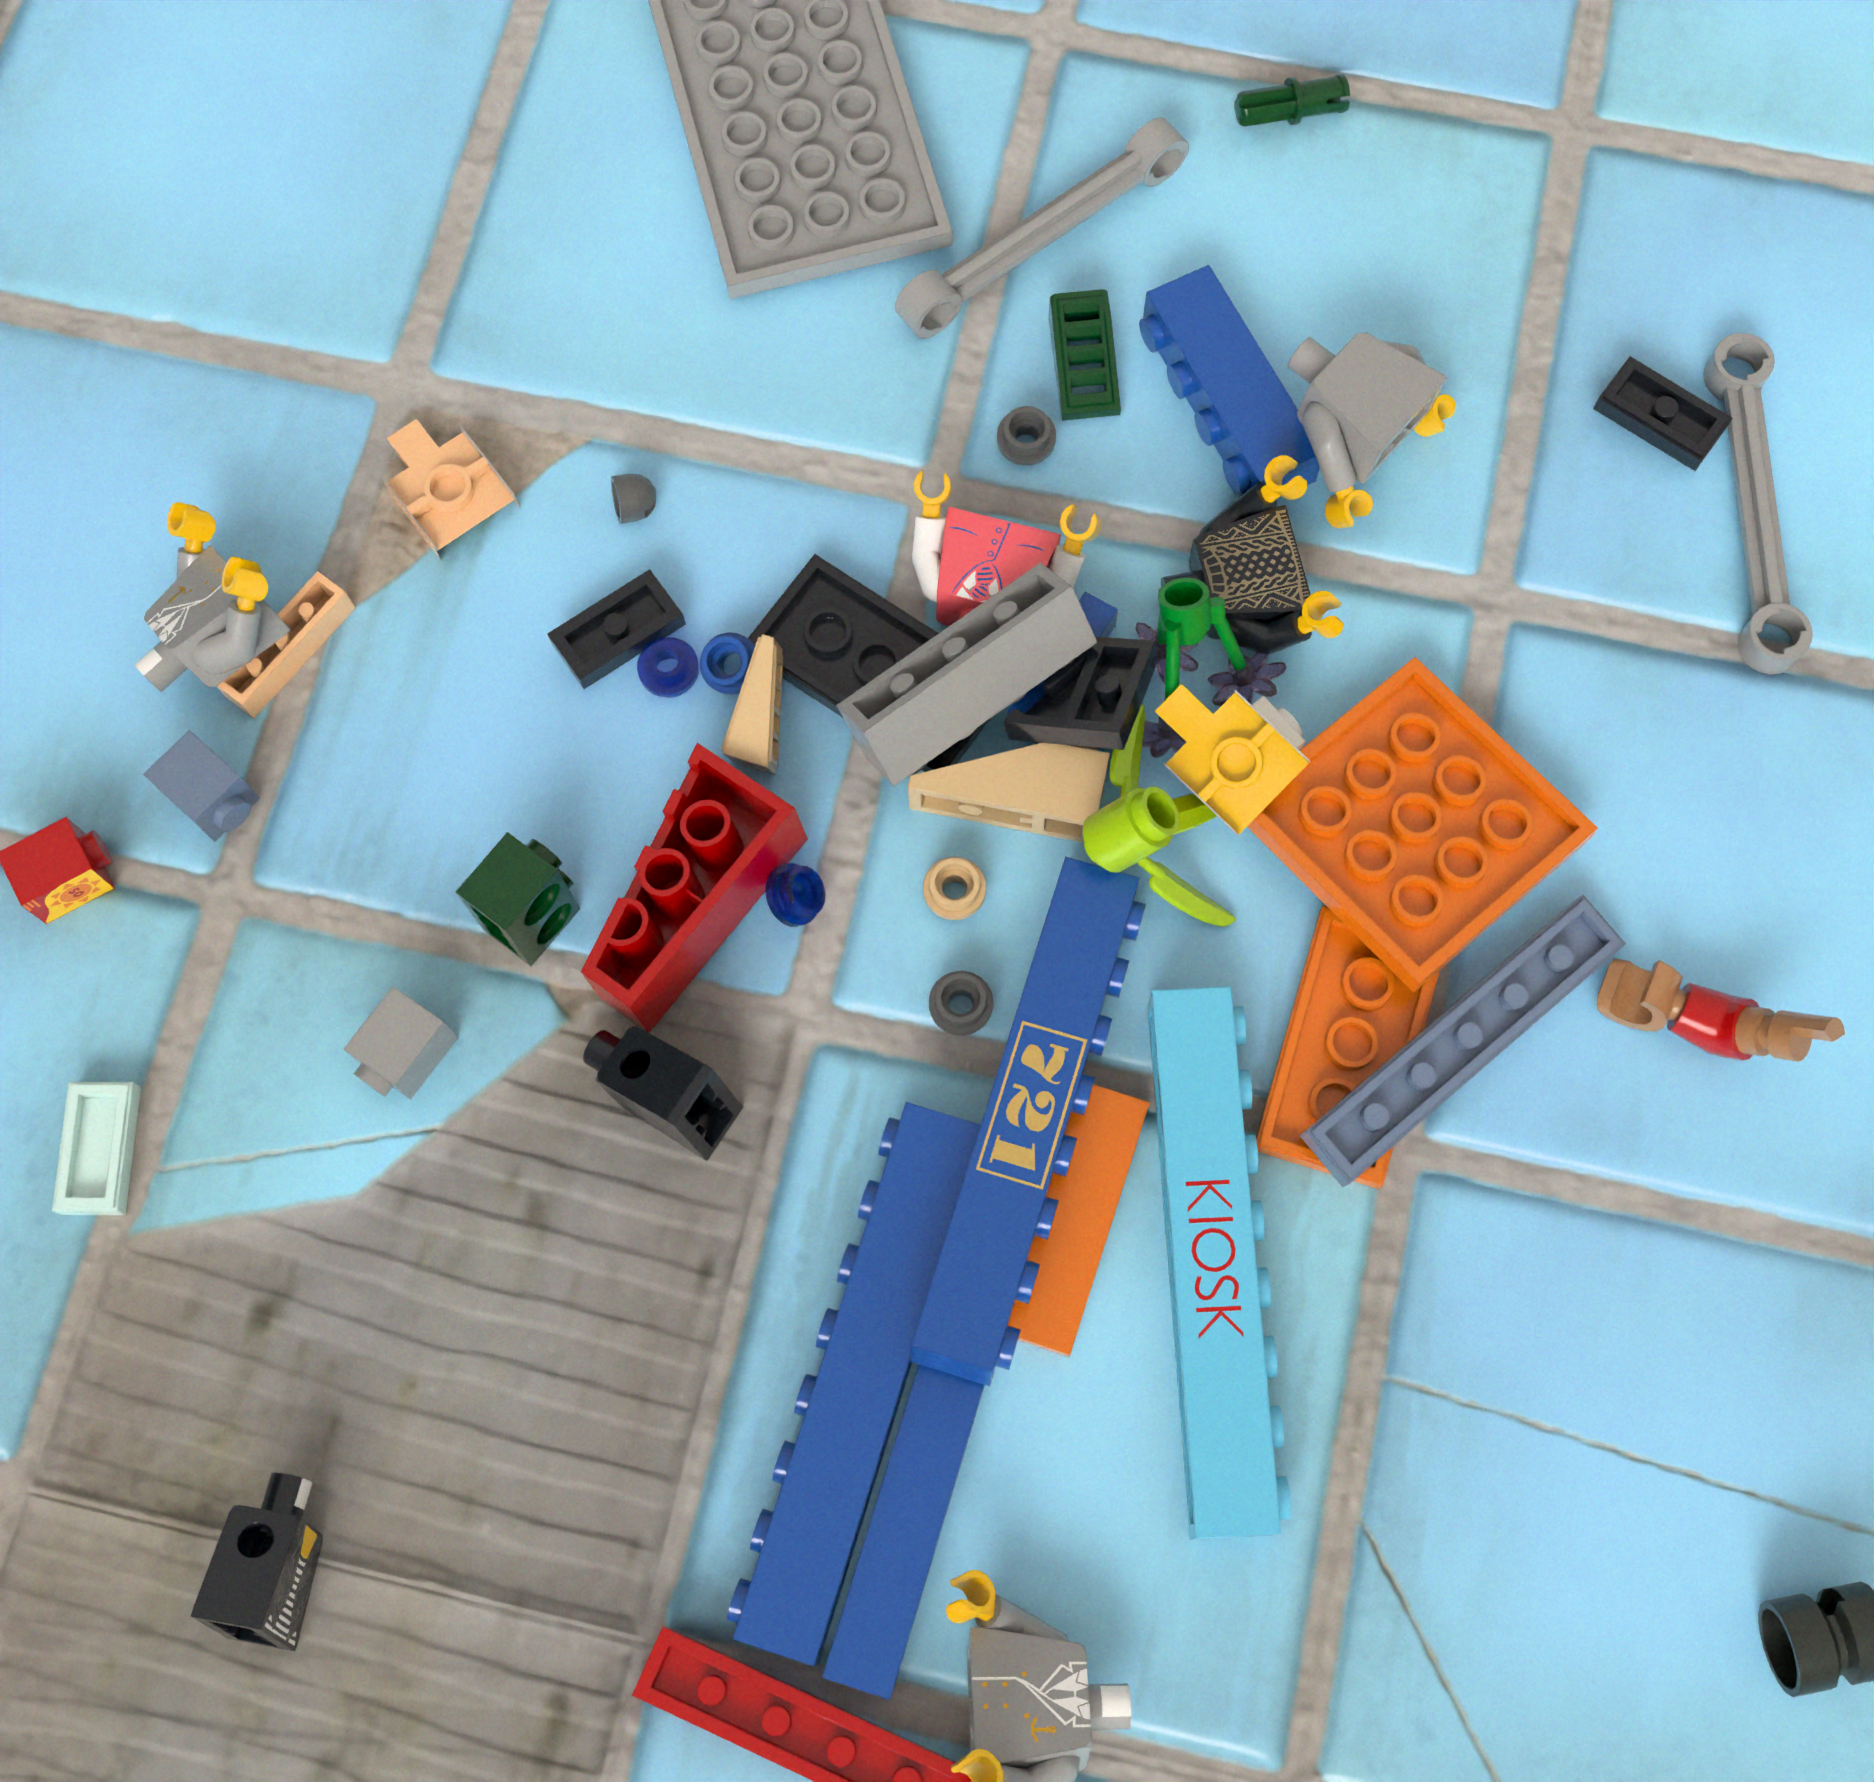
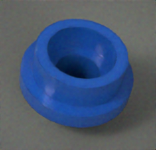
M733 632L722 633L712 638L704 647L700 657V671L704 681L712 689L720 693L729 695L740 693L755 644L747 637ZM732 654H738L741 660L739 670L732 675H727L724 671L726 658Z

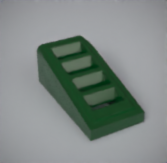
M1099 289L1053 294L1049 300L1048 319L1062 421L1120 415L1121 406L1108 291ZM1098 340V344L1067 346V342ZM1101 363V368L1070 370L1069 366ZM1104 385L1105 392L1072 395L1073 387Z

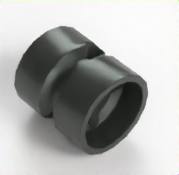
M1860 1581L1823 1589L1818 1592L1816 1602L1811 1597L1801 1593L1767 1600L1760 1604L1758 1622L1763 1649L1777 1682L1786 1694L1791 1697H1798L1832 1690L1837 1687L1839 1676L1841 1675L1851 1685L1874 1681V1590L1868 1584Z

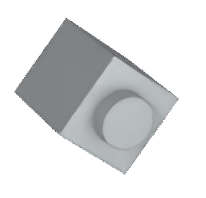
M392 986L348 1042L344 1050L360 1063V1066L353 1074L384 1097L393 1087L411 1100L458 1037L444 1021Z

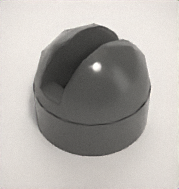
M628 473L611 476V492L618 522L624 524L647 518L654 510L656 504V489L652 482L641 474Z

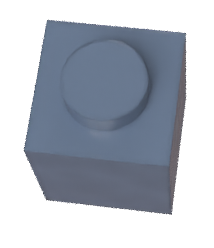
M190 730L143 773L162 794L214 842L225 832L238 828L249 816L251 807L260 799L239 774Z

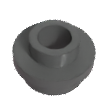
M1032 406L1018 407L1006 415L998 426V448L1006 459L1015 464H1038L1048 458L1054 450L1056 444L1055 426L1051 419L1040 409ZM1021 435H1031L1036 441L1022 443L1016 439Z
M967 971L948 973L941 977L931 989L929 995L931 1017L940 1029L949 1034L957 1036L973 1034L986 1025L992 1014V992L987 983L974 973ZM960 995L968 997L973 1002L972 1009L966 1014L954 1013L949 1008V1003L954 997Z

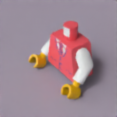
M920 471L916 476L914 491L923 504L922 513L915 515L912 562L923 595L937 603L936 620L942 625H952L1040 562L1069 583L1074 589L1085 559V554L1081 552L1083 544L1094 540L1101 530V521L1098 514H1093L1090 527L1086 532L1075 534L1071 523L1076 515L1078 506L1072 504L1065 508L1061 514L1060 526L1067 537L1064 545H1060L1061 534L953 507L948 508L946 517L940 515L941 504L948 500L952 491V484L948 475L944 473V491L936 498H928L922 492L924 471Z

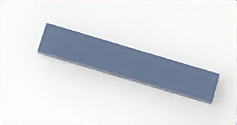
M1584 895L1580 896L1299 1136L1342 1187L1349 1185L1618 952L1626 943Z

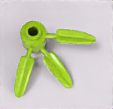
M1141 704L1124 750L1113 749L1109 778L1113 785L1121 787L1120 797L1086 818L1083 825L1085 851L1094 863L1114 873L1122 872L1137 863L1152 875L1149 878L1150 888L1177 909L1208 924L1219 927L1231 925L1236 921L1232 913L1199 892L1162 863L1154 862L1148 857L1167 846L1173 835L1200 826L1214 819L1217 815L1194 793L1171 799L1165 791L1158 787L1138 788L1145 727L1144 704Z

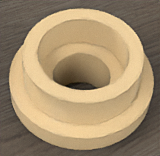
M960 857L942 859L936 862L925 875L923 881L925 902L932 912L944 919L961 920L970 917L980 909L985 900V877L979 867L967 859ZM951 882H959L965 886L967 891L959 899H950L945 896L943 889Z

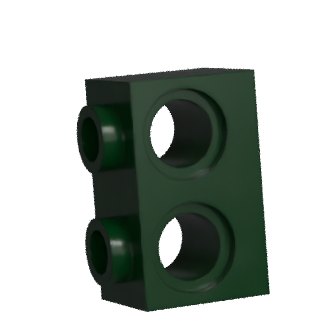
M508 832L456 890V894L481 928L530 967H532L580 910L569 891L574 883L559 869L562 865L561 860L539 841L531 839L527 845H524Z

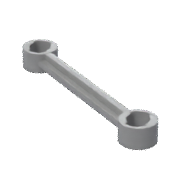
M1163 117L1147 122L1132 136L1123 154L945 273L941 274L937 270H928L912 279L897 297L895 302L896 313L918 338L926 339L938 334L954 320L964 301L1140 183L1144 182L1147 186L1152 187L1167 180L1184 162L1189 151L1188 142Z
M1735 333L1725 337L1717 345L1705 366L1703 376L1707 389L1716 398L1724 401L1726 414L1733 418L1728 425V435L1752 618L1739 635L1738 649L1742 659L1752 669L1760 673L1773 675L1783 673L1794 666L1811 645L1813 631L1805 614L1796 607L1791 606L1789 600L1761 388L1774 369V354L1769 345L1761 338L1748 333ZM1727 357L1739 358L1750 364L1755 373L1746 375L1745 380L1730 375L1724 369L1722 362ZM1763 624L1775 625L1783 629L1790 636L1793 646L1784 648L1782 654L1775 653L1767 649L1760 642L1757 634L1763 631Z

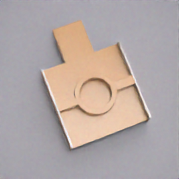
M415 419L387 437L407 469L387 482L383 477L381 478L391 496L439 557L436 551L513 500L518 506L519 504L513 491L462 426H460L461 434L438 447L419 421Z

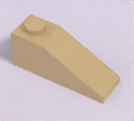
M1038 743L910 776L908 783L909 809L1083 842V825L1086 818L1100 810L1110 753L1098 751L1096 747Z

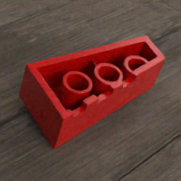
M699 743L696 744L688 760L690 769L679 790L673 789L662 811L665 818L650 847L644 846L634 865L637 873L625 897L617 899L581 970L582 975L601 1000L648 1033H650L808 840L795 807Z

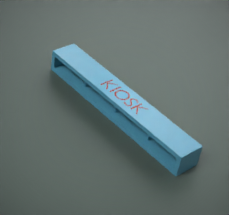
M1231 986L1152 990L1147 1010L1190 1540L1273 1536L1281 1534L1280 1520L1290 1519L1291 1501L1287 1477H1276L1274 1448H1283L1284 1425L1280 1406L1269 1405L1267 1378L1277 1377V1351L1274 1337L1263 1336L1261 1309H1269L1271 1306V1287L1267 1267L1257 1268L1254 1241L1264 1240L1265 1225L1261 1200L1251 1201L1248 1175L1258 1173V1148L1255 1135H1245L1242 1110L1252 1108L1249 1070H1239L1236 1047L1246 1043L1243 1006L1233 1007Z

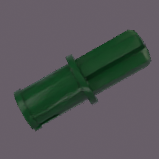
M1343 74L1298 82L1296 78L1290 77L1284 81V85L1241 91L1234 101L1236 119L1238 124L1244 127L1287 120L1290 125H1297L1303 117L1335 112L1344 113L1348 110L1350 101L1341 100L1340 97L1350 96L1349 83Z

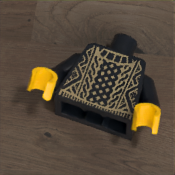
M1286 455L1275 457L1268 463L1264 473L1266 485L1256 483L1201 529L1199 535L1192 542L1189 557L1190 572L1161 578V587L1179 578H1195L1204 582L1208 586L1210 598L1222 597L1225 600L1226 618L1239 647L1262 655H1270L1310 639L1312 631H1316L1326 638H1335L1340 635L1344 625L1336 616H1328L1322 619L1328 610L1337 609L1342 603L1332 593L1327 591H1317L1310 594L1286 505L1277 506L1276 499L1280 496L1288 500H1295L1302 497L1307 490V480L1301 476H1296L1287 484L1282 485L1285 474L1294 470L1298 464L1297 461ZM1211 624L1210 629L1206 632L1207 636L1212 639H1220L1214 624Z

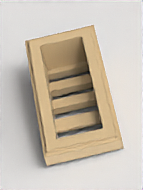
M762 634L761 637L758 636L721 750L732 762L776 775L779 757L783 649L774 637Z

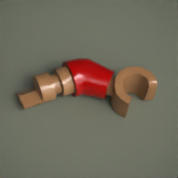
M1614 958L1609 964L1597 998L1598 1011L1619 1024L1642 1031L1656 1032L1664 1028L1667 1023L1669 1031L1707 1053L1734 1060L1744 1061L1750 1059L1753 1055L1767 1056L1770 1053L1776 1059L1798 1062L1807 1056L1812 1039L1834 1042L1845 1035L1844 1025L1837 1017L1786 1010L1774 1013L1770 1008L1759 1007L1758 1003L1753 999L1729 995L1692 983H1687L1681 990L1679 987L1683 976L1660 960L1654 963L1650 972L1639 968L1630 961Z

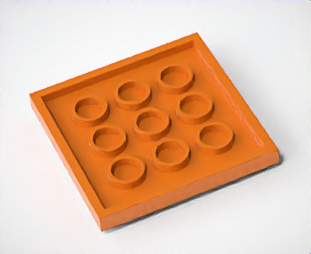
M1416 657L1304 746L1300 752L1310 760L1308 765L1247 826L1413 993L1586 844L1598 829L1596 825Z

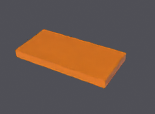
M1322 906L1317 917L1256 1134L1258 1152L1331 1174L1299 1135L1425 1028L1439 971L1413 993L1328 907ZM1393 1147L1359 1175L1354 1182L1380 1189L1384 1185Z
M1093 1084L1084 1116L1071 1113L1065 1135L1075 1137L1077 1141L1067 1176L1064 1177L1053 1173L1047 1197L1059 1200L1048 1240L1034 1237L1028 1258L1029 1261L1040 1264L1029 1304L1015 1301L1009 1326L1021 1329L1019 1341L1070 1357L1150 1102Z

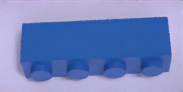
M1210 265L1146 292L1143 319L1139 321L1143 341L1152 353L1159 352L1167 366V377L1173 392L1179 399L1186 398L1195 413V425L1201 439L1207 446L1214 445L1221 456L1224 475L1231 489L1236 494L1246 492L1256 483L1266 485L1264 478L1265 469L1273 458L1280 455L1289 456L1298 462L1294 470L1285 474L1282 485L1287 484L1296 476H1301L1307 480V486L1316 482L1320 467L1304 427L1298 419V409Z

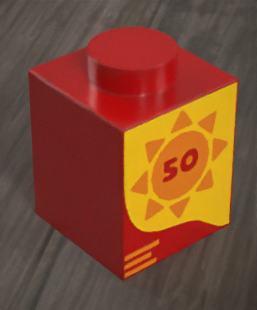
M67 817L0 851V863L20 905L45 924H49L115 889L105 868L113 863L106 845L94 830L85 833Z

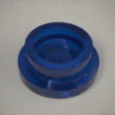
M667 637L657 639L643 649L638 658L637 672L642 685L650 693L660 697L673 698L686 693L694 685L699 675V662L695 651L688 643L677 638ZM675 659L678 661L677 666L669 672H662L657 669L658 664L663 660Z
M795 863L781 865L772 870L766 881L765 893L768 906L773 915L786 926L799 927L808 924L824 906L826 893L823 881L817 872L808 866H800Z

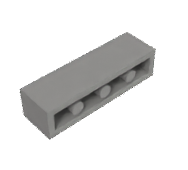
M1040 562L836 706L866 759L895 786L908 776L918 773L929 761L953 744L970 736L977 727L1008 705L1021 700L1028 691L1056 671L1071 664L1076 657L1096 644L1097 640L1073 587Z

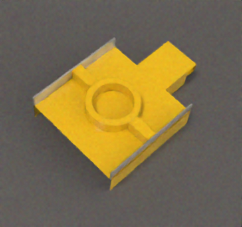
M1181 684L1155 710L1186 741L1164 765L1237 835L1310 762L1302 752L1236 690L1213 714Z

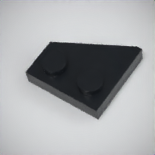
M1095 637L1097 640L1096 644L1076 657L1071 664L1056 671L1041 684L1044 696L1028 711L1022 713L1014 708L1006 715L1003 723L1009 740L1124 750L1159 660L1155 641Z

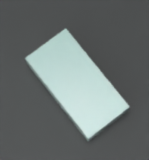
M134 1082L68 1083L52 1206L53 1212L60 1215H126L141 1092L139 1085Z

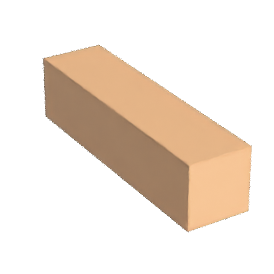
M317 571L277 614L291 630L251 662L217 686L218 689L228 700L254 719L353 612L355 606L347 593Z

